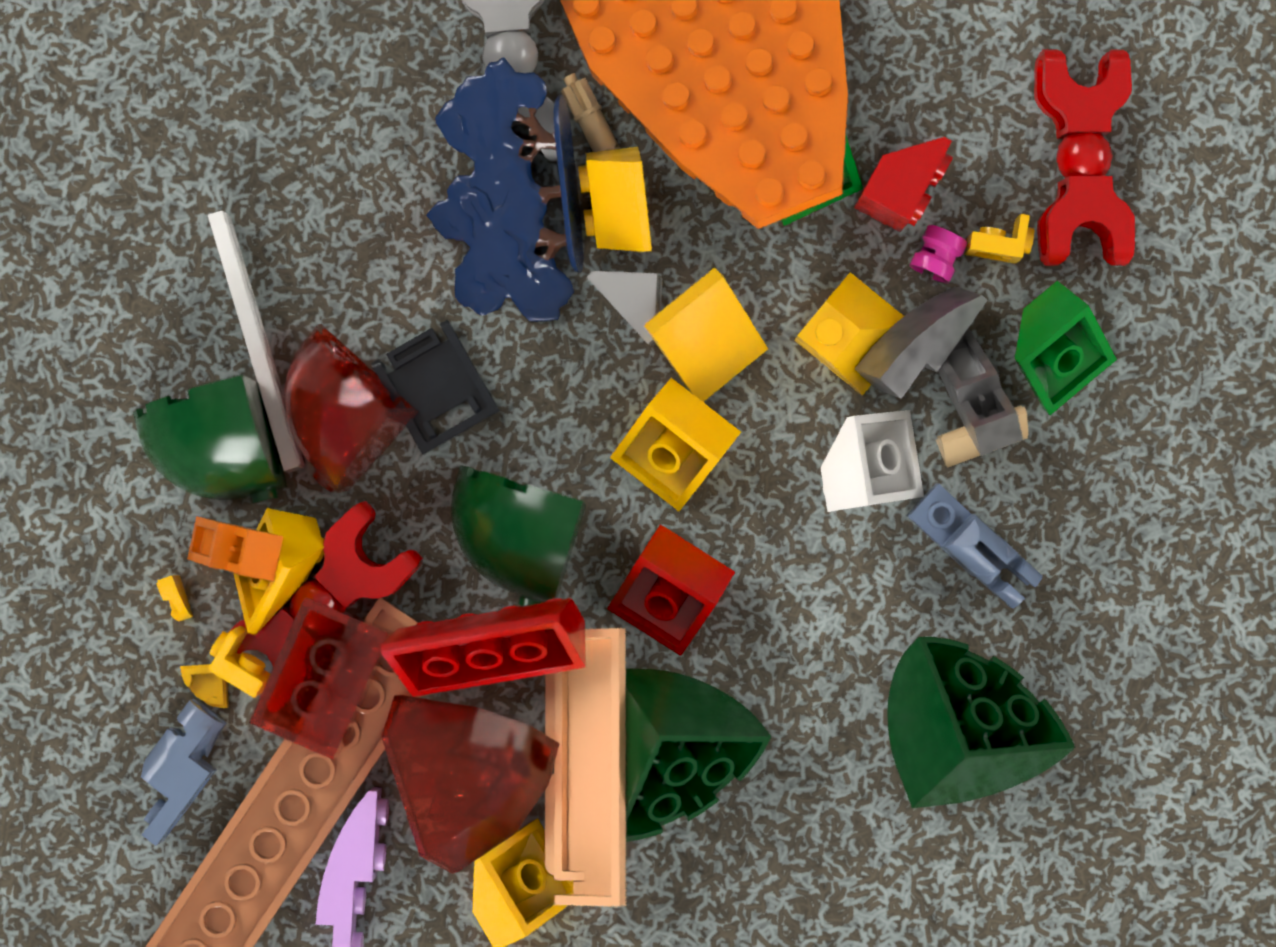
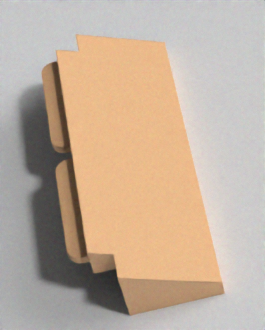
M585 629L586 668L545 675V752L550 759L554 760V774L549 775L545 782V868L549 874L554 875V880L573 881V894L555 895V905L626 906V629Z

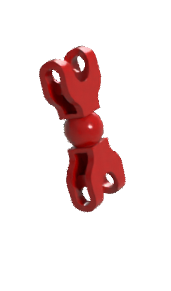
M1042 49L1036 59L1034 97L1041 111L1055 123L1057 139H1063L1058 147L1056 162L1059 172L1065 178L1058 182L1057 198L1054 203L1043 211L1037 222L1039 258L1045 266H1058L1067 259L1070 254L1073 231L1079 226L1091 229L1099 236L1103 259L1108 264L1126 266L1134 256L1135 216L1126 202L1117 197L1114 192L1113 177L1105 176L1110 169L1113 154L1110 143L1104 136L1111 132L1112 117L1115 111L1127 102L1132 93L1130 57L1127 51L1123 49H1111L1102 56L1098 63L1096 85L1092 87L1078 85L1069 76L1066 56L1062 51Z
M367 501L354 505L326 532L323 544L325 560L323 567L314 576L315 579L305 581L292 595L290 606L282 608L256 635L247 633L236 652L241 655L245 650H258L265 654L272 663L274 677L266 691L260 696L261 704L270 713L281 708L310 680L313 668L311 655L313 646L322 637V634L330 633L340 625L344 619L346 608L354 605L362 597L376 599L396 593L423 563L424 558L416 550L412 549L400 553L387 564H377L367 557L362 548V537L369 525L375 520L376 515L374 508ZM245 620L239 621L231 630L239 626L246 629Z

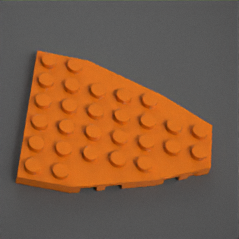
M560 0L592 77L601 86L604 85L618 99L619 105L628 114L631 113L645 127L646 133L682 171L694 180L698 178L715 191L717 198L726 205L734 206L740 210L742 217L756 228L760 229L842 195L846 122L848 117V88L840 0Z

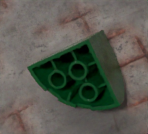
M239 375L190 388L187 393L189 399H171V396H165L145 404L147 413L143 412V408L136 409L133 412L137 433L147 457L168 481L186 492L216 500H234L251 497L252 504L277 499V490L287 488L283 466L257 381L244 375Z
M460 465L452 493L451 517L458 544L470 564L491 583L520 595L518 604L527 606L544 603L549 599L558 597L586 504L578 499L529 484L522 485L499 475L477 471Z
M918 637L907 648L897 664L888 698V733L893 758L912 808L962 803L1004 791L1046 771L1076 747L1069 732L1045 698L1039 702L1020 683L1024 677L995 656L987 660L968 651V644L951 639Z
M626 668V842L663 833V825L682 816H685L688 821L692 820L720 801L716 794L728 785L734 777L741 781L756 764L772 737L757 717L733 697L698 679L665 670Z

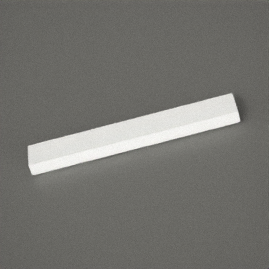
M223 210L209 214V222L283 469L288 473L303 469L305 463L232 219Z

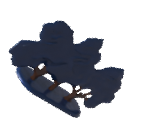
M504 57L500 58L497 62H489L484 75L466 77L464 82L457 87L455 97L447 101L435 117L436 124L448 144L474 161V171L471 175H458L455 177L447 189V199L445 201H438L426 216L445 239L464 241L470 247L462 263L454 269L455 297L462 306L470 307L480 316H485L498 310L503 305L505 298H510L529 322L555 321L560 317L559 308L568 303L569 298L574 294L572 282L557 268L554 256L562 246H567L570 264L574 271L581 273L584 262L581 214L570 116L565 97L559 95L554 102V132L551 134L547 132L535 117L537 109L543 105L547 94L545 81L534 72H515ZM519 108H528L530 117H524L519 114ZM518 121L531 127L529 129V136L536 135V140H523L512 131V123ZM524 146L533 147L531 154L526 157L521 155ZM541 149L556 150L560 185L541 187L534 182L531 174V163ZM550 198H562L564 234H559L543 226L542 220ZM548 245L546 254L537 256L534 253L535 247Z

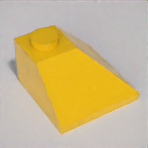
M850 272L797 335L795 341L863 396L871 384L855 370L856 366L870 348L904 316Z
M270 508L266 509L256 530L283 536L274 581L233 573L248 634L256 635L308 579L315 563L321 562L324 556V538L321 537L316 518Z
M538 818L474 861L472 912L493 947H504L527 937L569 906L555 905V895L573 894V881L554 880V875L547 872L545 868V830Z

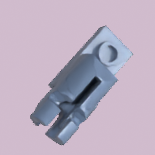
M935 483L906 515L966 572L976 577L1010 608H1015L1025 598L1009 583L1002 581L999 576L1002 569H1008L1027 586L1031 584L1036 588L1042 579V575L1005 540L997 535L976 514H971L938 483Z
M194 698L188 701L177 716V720L183 725L186 733H182L179 728L167 729L143 764L141 778L168 798L166 802L160 798L144 818V821L149 826L142 836L155 846L167 838L217 770L203 760L202 757L203 755L209 756L221 730L227 723L222 717Z

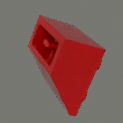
M941 137L883 155L854 208L898 232H901L907 223L915 226L932 198L931 195L925 193L928 185L936 187L953 159V156L946 153L952 140Z

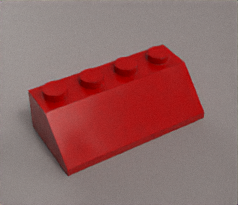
M553 598L539 604L522 607L508 606L499 611L482 614L468 613L454 619L437 622L422 621L414 626L398 628L381 644V653L411 696L416 697L586 668L585 620L572 598Z

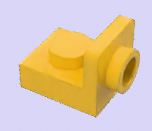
M1020 214L1015 219L1012 238L1005 237V230L993 227H980L979 232L973 231L967 237L968 244L964 255L1017 264L1023 258V253L1030 254L1035 229L1028 227L1030 215Z
M239 626L229 633L223 631L210 650L209 654L215 658L208 670L255 698L266 691L274 675L264 670L266 667L265 663L257 657L248 653H242L241 655L236 653L247 634V629Z

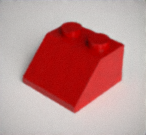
M660 524L610 602L607 610L682 656L717 605L735 571Z

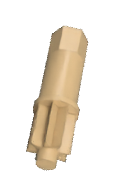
M575 73L565 77L563 80L567 87L563 88L561 93L565 97L575 122L579 123L592 151L621 149L601 111L602 107L599 105L586 78L578 80Z

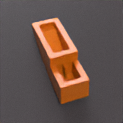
M196 516L187 559L238 575L274 581L283 536Z

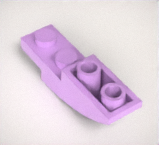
M371 788L355 807L337 838L323 875L318 898L316 925H333L332 947H363L364 936L363 932H356L357 914L364 915L366 888L358 887V882H373L377 877V870L384 871L386 863V844L379 843V826H387L389 799H381L382 788Z

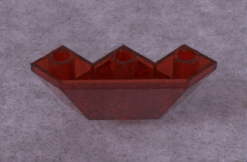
M394 695L381 737L420 857L450 873H457L515 833L548 787L560 743L531 725L479 707L405 695Z

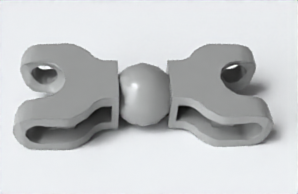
M461 0L467 10L484 23L487 41L483 47L482 60L485 70L489 62H497L500 58L504 57L515 72L531 73L534 71L538 62V50L535 42L529 36L531 35L530 20L533 14L542 7L545 0ZM545 97L544 103L537 109L535 117L540 125L551 134L554 132V103L548 97ZM519 108V114L524 117H530L528 108ZM514 121L511 126H514V125H517V124H519V125H525V124H523V123H521V122H518V121ZM541 149L546 160L551 162L557 161L556 150Z

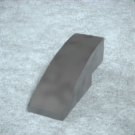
M956 286L932 297L895 323L870 348L855 370L874 388L902 399L923 367L935 372L939 371L983 308L987 299L983 295Z
M968 328L938 372L969 436L982 456L1022 441L1023 436L1017 411L1001 388L997 371Z

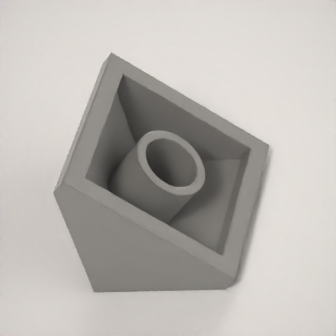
M591 272L587 278L648 345L655 346V341L644 325L661 311L663 279L655 273Z

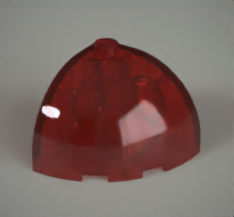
M318 324L299 346L292 358L285 379L284 408L290 432L298 448L316 470L312 475L314 479L328 491L333 492L335 490L337 493L349 491L403 431L406 424L417 415L418 411L400 394L392 402L389 397L391 393L381 383L377 374L326 327ZM402 400L406 408L396 409L395 407Z

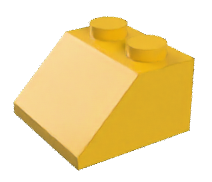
M630 147L585 153L587 165L578 166L581 193L590 192L592 209L583 210L586 236H595L596 245L599 249L637 252L652 251L639 148Z
M671 377L647 405L610 458L673 508L680 511L740 435L741 431Z

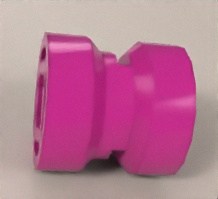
M928 225L922 237L924 245L921 251L914 254L909 266L921 274L926 269L934 273L932 279L949 284L955 272L953 267L955 259L963 255L968 242L949 230L935 225Z

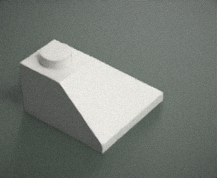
M910 410L857 415L846 418L821 466L827 512L924 496Z

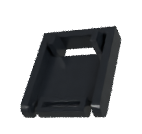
M448 319L440 323L443 333L448 338L447 341L441 343L434 329L430 328L388 352L386 355L395 369L393 372L388 374L386 366L380 359L371 363L422 455L429 453L501 412ZM468 401L475 415L438 435L430 421Z

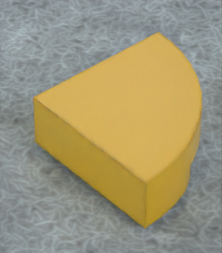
M171 575L157 580L158 583L156 584L162 600L169 601L172 618L179 622L193 617L180 575Z
M211 664L180 666L184 683L197 698L209 706L217 708L229 707L228 682L208 670Z

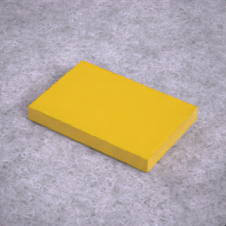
M716 268L709 271L644 325L687 389L702 402L707 400L768 350V347L725 278Z

